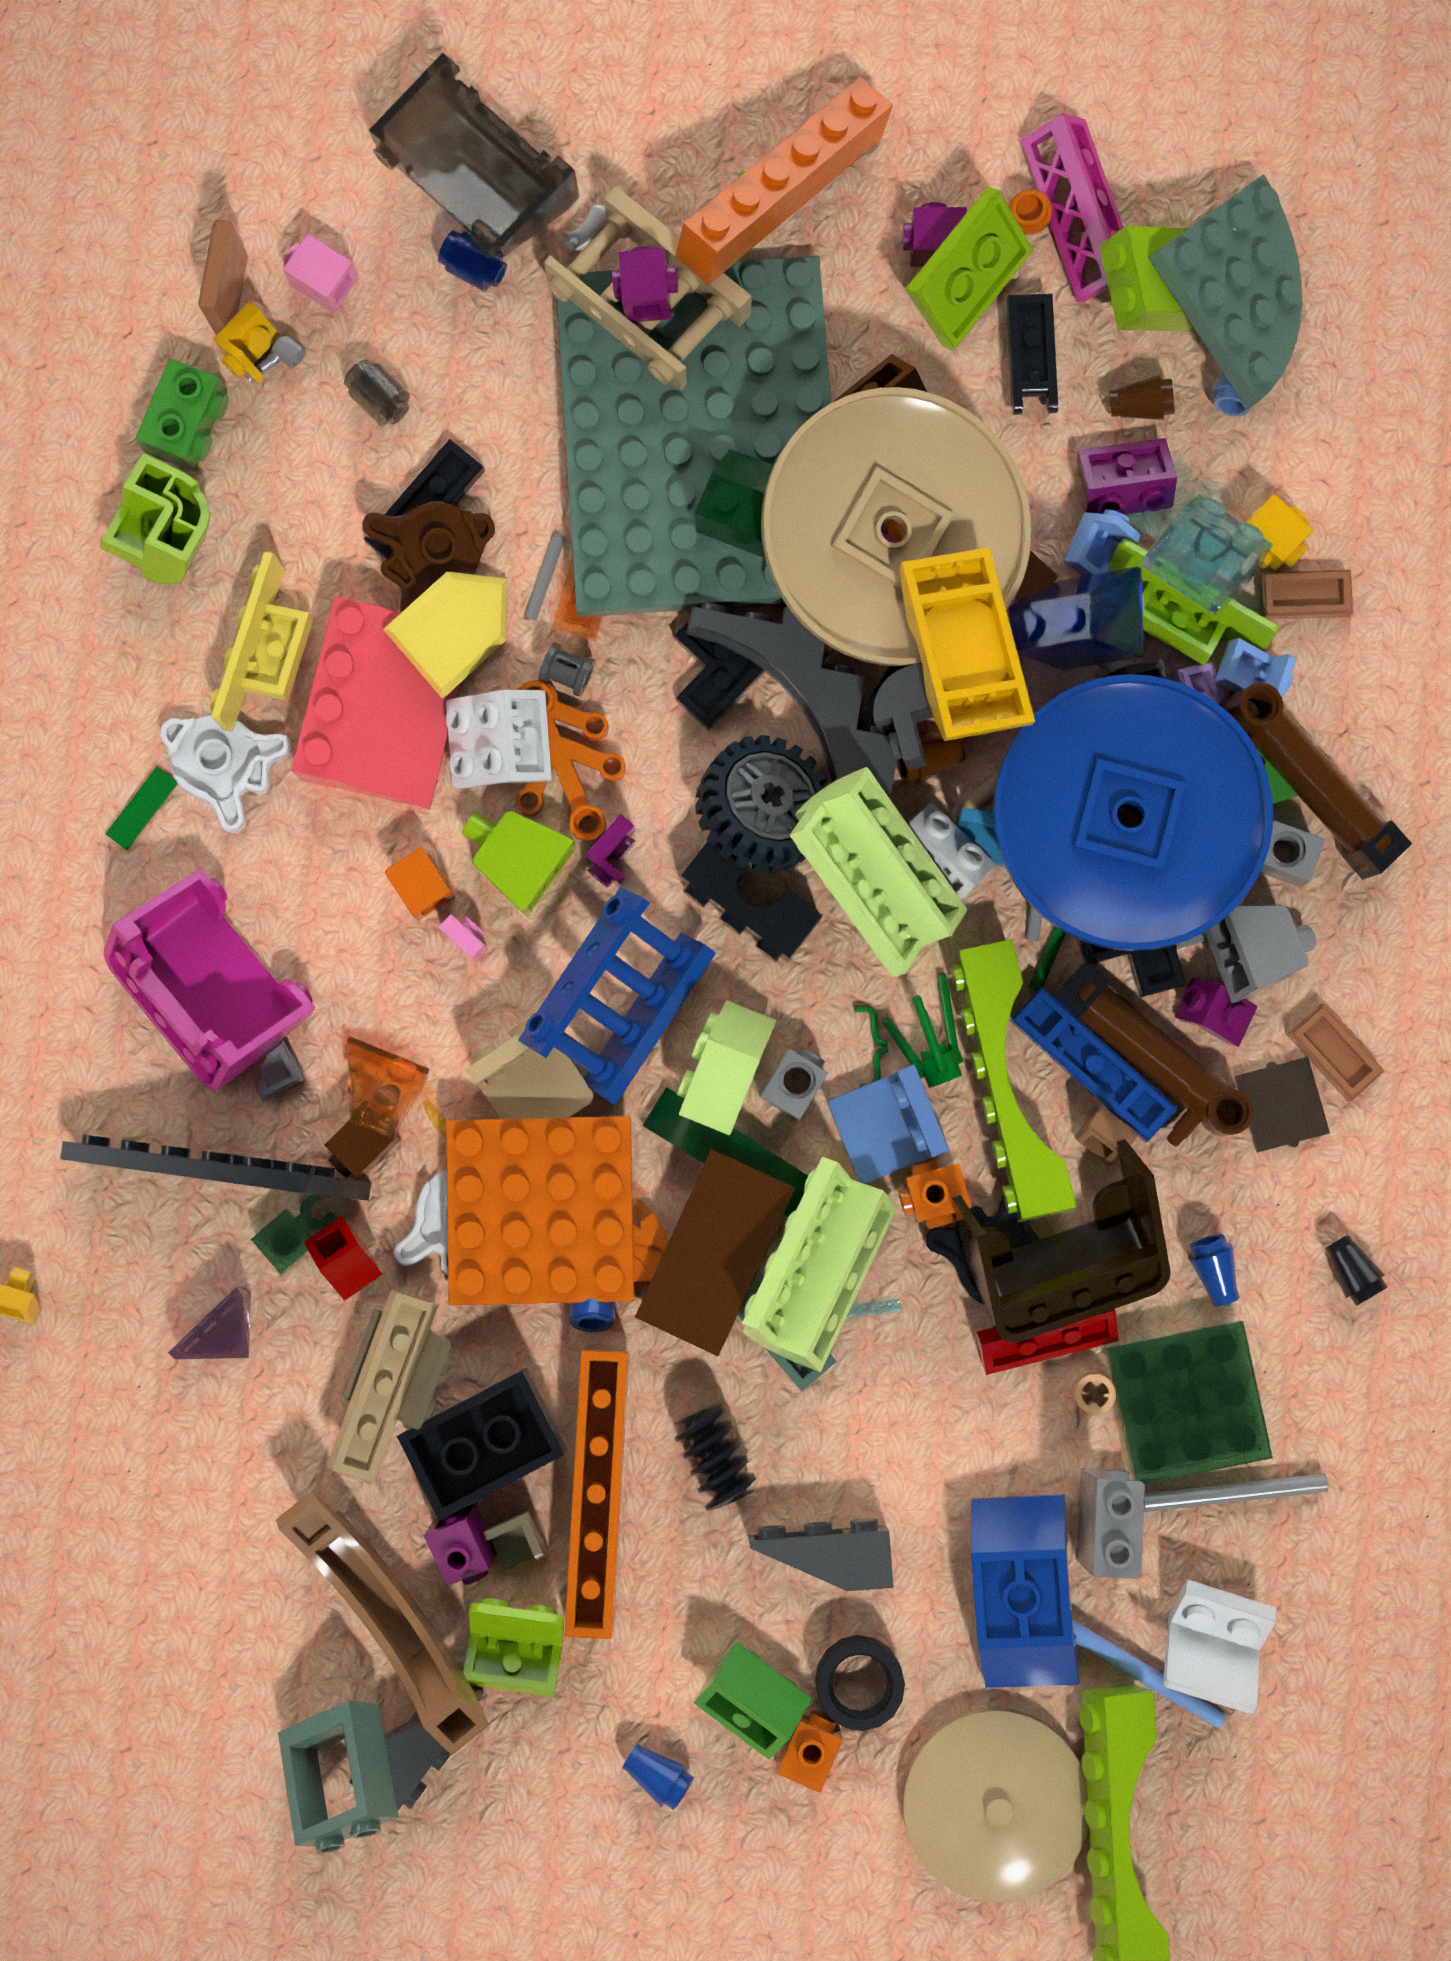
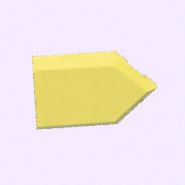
M446 572L383 628L386 634L441 698H445L506 641L507 578Z

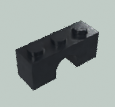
M707 841L681 875V882L687 885L683 892L704 908L709 902L723 914L719 917V920L738 935H741L745 930L759 940L755 947L770 960L776 963L781 957L789 963L820 923L823 915L788 888L769 906L754 907L749 905L741 898L737 886L741 877L750 867V863L743 869L734 865L737 856L731 854L726 860L718 854L723 846L718 843L712 847Z

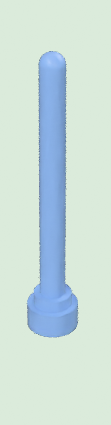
M1072 1619L1073 1635L1076 1636V1644L1212 1726L1220 1727L1226 1722V1714L1222 1709L1207 1700L1166 1688L1163 1684L1164 1674Z

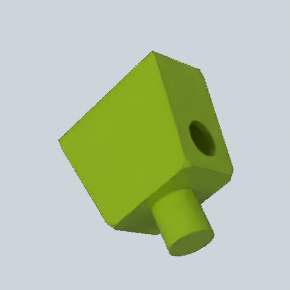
M510 810L503 815L497 825L476 812L468 820L461 833L481 847L471 861L473 865L526 917L529 916L576 849L574 841L569 837Z

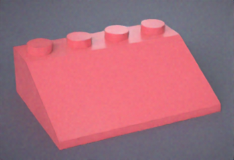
M335 596L291 771L303 781L431 810L448 740L446 701L458 698L461 683L445 698H441L383 630L400 614L399 612Z

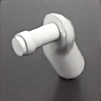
M594 205L583 225L568 234L565 244L566 250L569 252L581 250L598 234L606 219V211L603 206Z

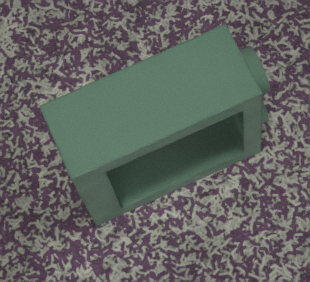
M346 1701L278 1732L295 1846L316 1847L317 1853L337 1851L345 1847L344 1840L351 1837L364 1838L381 1832V1824L399 1817L379 1704ZM345 1739L356 1808L328 1819L317 1751Z

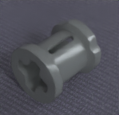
M553 642L544 657L538 679L546 682L548 679L573 689V694L580 697L591 678L595 659L588 657L586 660L561 650L560 644Z

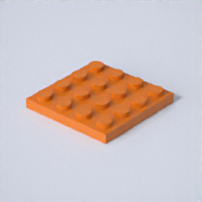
M631 1116L446 1120L449 1305L582 1303L590 1298L599 1302L634 1301Z

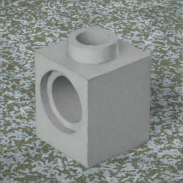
M1273 820L1270 846L1260 873L1299 888L1310 882L1325 839ZM1275 842H1283L1290 847L1292 851L1290 863H1282L1276 859L1273 853Z
M803 1047L798 1053L789 1049L760 1098L799 1121L828 1075V1072L821 1068L825 1061ZM800 1069L808 1075L810 1084L807 1091L802 1094H793L785 1088L783 1078L788 1071Z

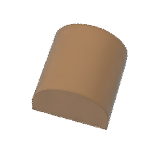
M1100 1105L1086 1120L1075 1135V1138L1101 1160L1111 1165L1119 1159L1117 1141L1126 1139L1131 1146L1138 1132L1103 1105Z

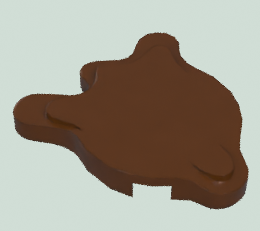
M434 501L416 506L401 516H388L375 512L369 513L362 521V531L368 538L388 545L392 549V556L382 562L380 572L385 578L399 586L401 590L399 608L402 612L446 572L474 575L480 563L485 545L495 534V524L492 518L485 513H471L464 509L461 510L454 505L446 504L443 501Z

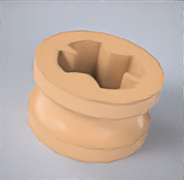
M1090 1372L1079 1376L1074 1382L1072 1399L1083 1412L1091 1415H1101L1109 1411L1114 1405L1116 1391L1112 1381L1106 1376ZM1088 1382L1095 1386L1103 1384L1105 1392L1100 1394L1105 1396V1399L1101 1404L1098 1405L1093 1401L1085 1404L1082 1395H1087V1392L1082 1390Z

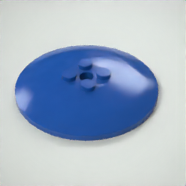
M1113 675L1081 683L1062 692L1034 714L1035 722L1033 725L1022 727L1013 740L998 774L994 793V830L1004 866L1013 883L1033 909L1049 923L1081 941L1096 946L1126 951L1155 950L1188 941L1221 922L1246 897L1260 874L1269 850L1273 829L1272 793L1267 772L1254 743L1241 725L1218 703L1187 685L1169 679L1150 675ZM1124 804H1131L1137 807L1141 813L1140 825L1135 828L1123 826L1117 818L1118 808Z

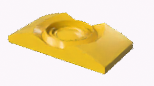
M990 547L901 562L899 567L907 623L918 646L923 666L926 698L943 740L948 741L1033 725L1035 718Z

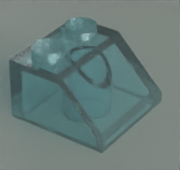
M1199 494L1181 509L1143 558L1141 565L1215 616L1248 586L1273 544L1264 538L1263 533L1257 527L1248 523H1241L1228 514L1226 508L1220 502L1212 498H1205Z

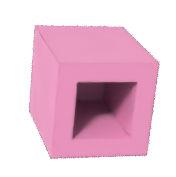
M310 234L305 236L301 244H294L284 260L285 267L283 271L290 286L332 313L336 312L358 280L352 261Z

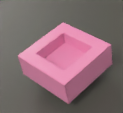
M450 914L439 926L442 932L475 962L488 950L480 941L486 934L467 916L459 922Z

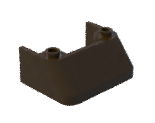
M1126 1139L1117 1141L1123 1179L1106 1185L1096 1194L1092 1204L1095 1221L1011 1249L1010 1241L1001 1229L991 1226L982 1228L961 1195L952 1198L964 1255L991 1323L1003 1340L1021 1342L1153 1296L1167 1285L1171 1271L1155 1178Z

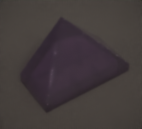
M245 1286L236 1287L168 1353L173 1359L249 1358L251 1292Z

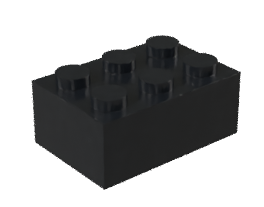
M527 1368L430 1417L423 1422L419 1430L409 1428L397 1436L439 1521L564 1456L568 1451Z

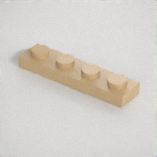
M391 1289L326 1465L331 1471L374 1483L439 1305Z

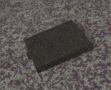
M1308 1057L1278 1065L1275 1062H1268L1266 1068L1235 1076L1238 1090L1246 1094L1251 1100L1254 1109L1253 1120L1249 1125L1256 1153L1284 1145L1294 1148L1299 1145V1141L1330 1133Z

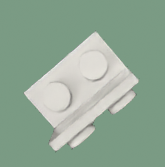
M498 690L448 699L446 701V724L448 727L450 750L449 767L452 787L454 789L502 783L552 781L545 690Z
M1187 1579L1168 1614L1164 1686L1241 1712L1254 1714L1258 1707L1260 1649L1276 1623L1277 1607Z

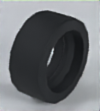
M855 1635L840 1639L826 1649L817 1665L815 1684L820 1705L831 1720L846 1729L866 1731L878 1728L894 1717L903 1702L905 1681L900 1663L890 1648L875 1638ZM855 1655L870 1656L878 1661L885 1670L887 1677L886 1693L882 1700L874 1707L862 1711L849 1709L841 1704L835 1696L832 1687L833 1674L838 1665L846 1658Z

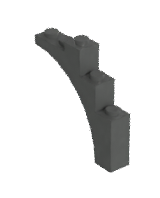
M705 603L702 604L701 608L693 607L689 616L687 635L721 644L751 660L778 681L802 709L819 739L830 773L831 783L848 774L868 767L887 796L891 797L897 760L891 748L888 735L889 730L881 733L877 726L871 725L863 726L862 730H856L865 676L854 675V669L844 665L830 664L827 669L821 668L825 643L804 627L788 607H785L780 615L779 623L772 622L771 616L758 612H747L745 617L728 614V608L717 604Z

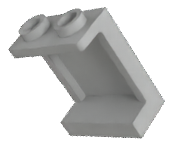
M1081 1468L1077 1561L1094 1577L1139 1579L1142 1574L1145 1485L1139 1480H1129L1130 1472L1127 1470Z

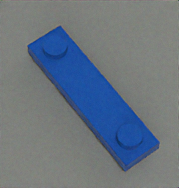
M1042 986L1037 989L1010 1019L1014 1026L1102 1105L1137 1131V1136L1145 1143L1155 1135L1178 1109Z

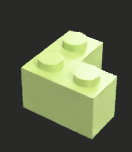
M728 1000L725 1001L719 1015L711 1012L691 1056L699 1060L695 1072L687 1069L677 1093L678 1096L685 1098L679 1115L730 1135L777 1020Z

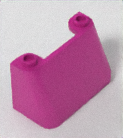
M200 868L115 922L109 933L103 955L107 966L115 978L193 1074L207 1089L216 1092L310 1017L315 1006L312 1004L313 1000L309 991L300 982L294 983L288 979H284L280 983L276 982L223 917L226 912L225 901H227L225 889L219 881L214 878L210 879L203 869Z

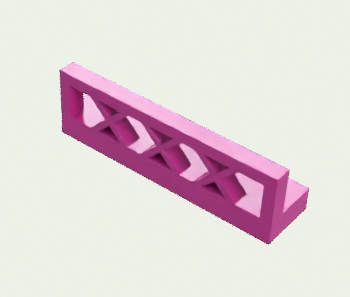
M1062 113L1023 138L1021 143L1037 189L1043 192L1051 202L1052 218L1050 226L1076 301L1084 303L1108 289L1099 245L1124 227L1086 119ZM1053 136L1057 150L1052 165L1043 163L1037 145ZM1060 175L1068 178L1071 185L1066 206L1057 203L1054 195ZM1073 216L1081 218L1086 228L1080 246L1071 243L1068 235ZM1089 256L1097 260L1102 277L1086 286L1082 271Z

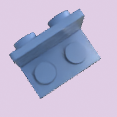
M915 1064L828 1101V1107L860 1183H869L949 1151Z

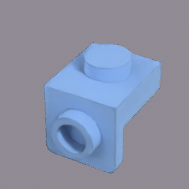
M1105 510L1103 514L1084 512L1064 561L1087 580L1103 582L1109 567V561L1115 553L1118 543L1126 538L1138 544L1141 534L1128 524V517L1117 511Z
M1240 638L1229 640L1215 681L1236 693L1254 683L1263 682L1276 688L1283 698L1293 680L1292 671L1296 658L1289 654L1273 657Z

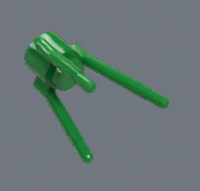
M945 973L938 975V983L948 1049L945 1043H938L929 1015L919 995L913 997V1003L929 1046L928 1049L920 1052L922 1061H920L893 1021L888 1017L883 1020L884 1026L891 1034L895 1043L911 1065L915 1064L920 1079L925 1077L929 1088L962 1076L958 1064L964 1062L958 1048L950 992Z

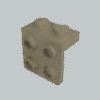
M375 1308L342 1394L349 1401L351 1400L383 1311ZM431 1328L397 1418L406 1426L419 1430L424 1420L429 1419L435 1407L436 1397L434 1392L440 1376L447 1372L452 1359L451 1341Z

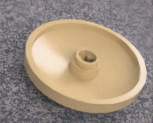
M999 1707L980 1708L961 1713L947 1720L928 1735L914 1754L908 1767L903 1786L902 1806L905 1827L916 1855L931 1875L950 1890L962 1896L984 1902L1001 1903L1022 1900L1045 1890L1061 1878L1071 1867L1079 1855L1088 1832V1824L1084 1813L1085 1804L1088 1801L1087 1780L1083 1769L1065 1740L1049 1725L1030 1714Z

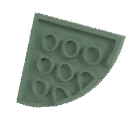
M1264 174L1148 257L1246 409L1265 397L1283 375L1297 342L1302 312V280L1293 235L1281 207L1279 196L1271 187Z

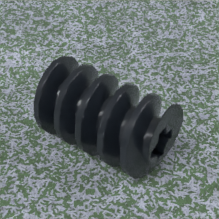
M723 1404L709 1406L674 1423L683 1424L684 1426L674 1437L676 1442L690 1441L692 1444L682 1454L683 1458H698L699 1463L690 1471L691 1476L705 1475L707 1478L697 1489L698 1492H713L714 1497L705 1505L707 1511L721 1508L750 1494L754 1489L747 1490V1488L756 1480L754 1472L739 1473L748 1463L746 1455H731L741 1445L739 1439H724L733 1428L731 1421H716L725 1412Z

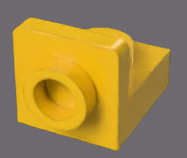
M248 301L212 340L224 353L220 361L232 374L239 379L246 374L258 384L264 376L254 364L281 335L260 309Z

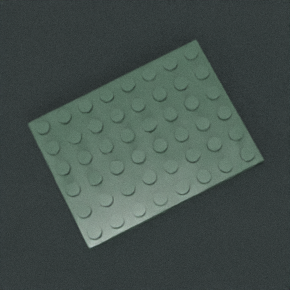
M819 256L737 261L729 267L724 274L751 295V316L740 328L729 319L726 321L720 320L681 362L686 366L687 385L682 391L670 382L665 385L658 381L649 371L648 364L572 301L568 299L567 302H563L557 298L575 597L578 618L692 610L693 607L701 608L702 604L705 603L724 607L785 603L772 580L766 559L696 532L695 511L711 473L729 449L774 466L780 452L794 433L815 413L831 404ZM612 270L587 272L581 281L600 296L612 283ZM695 291L693 293L687 292L671 309L672 319L661 320L648 336L668 351L707 309V301ZM621 299L614 308L625 316Z

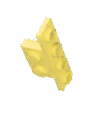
M265 551L261 563L257 564L252 571V591L247 605L242 606L238 615L237 628L239 631L234 646L229 647L225 654V674L221 686L215 689L211 698L210 711L212 718L224 731L233 732L246 692L288 702L314 620L309 612L274 605L284 575V567L274 553Z

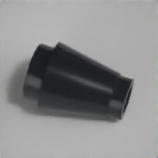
M1349 1234L1325 1248L1345 1298L1351 1297L1356 1306L1388 1288L1382 1279L1385 1274L1352 1241Z

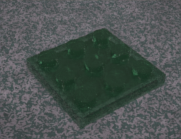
M1238 1320L1105 1347L1116 1391V1400L1133 1480H1139L1144 1484L1273 1458L1243 1321Z

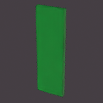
M156 766L105 835L128 850L178 785L176 780Z

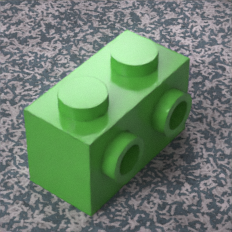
M169 358L135 438L143 451L149 455L195 471L198 461H203L209 453L212 443L210 432L215 420H221L227 410L229 402L228 391L220 378Z
M736 1642L716 1664L695 1699L694 1704L770 1760L791 1738L812 1698L800 1690L794 1682L784 1678L764 1663L754 1652L747 1650Z

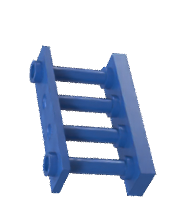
M622 887L607 901L602 915L538 1011L528 1019L525 1030L518 1039V1041L545 1058L548 1057L554 1047L588 1070L583 1078L588 1088L614 1105L617 1104L716 954L705 944L681 932L676 940L673 941L641 917L650 902ZM630 932L664 956L650 979L615 955ZM605 970L639 994L625 1017L590 994ZM579 1009L613 1032V1035L599 1056L564 1032Z

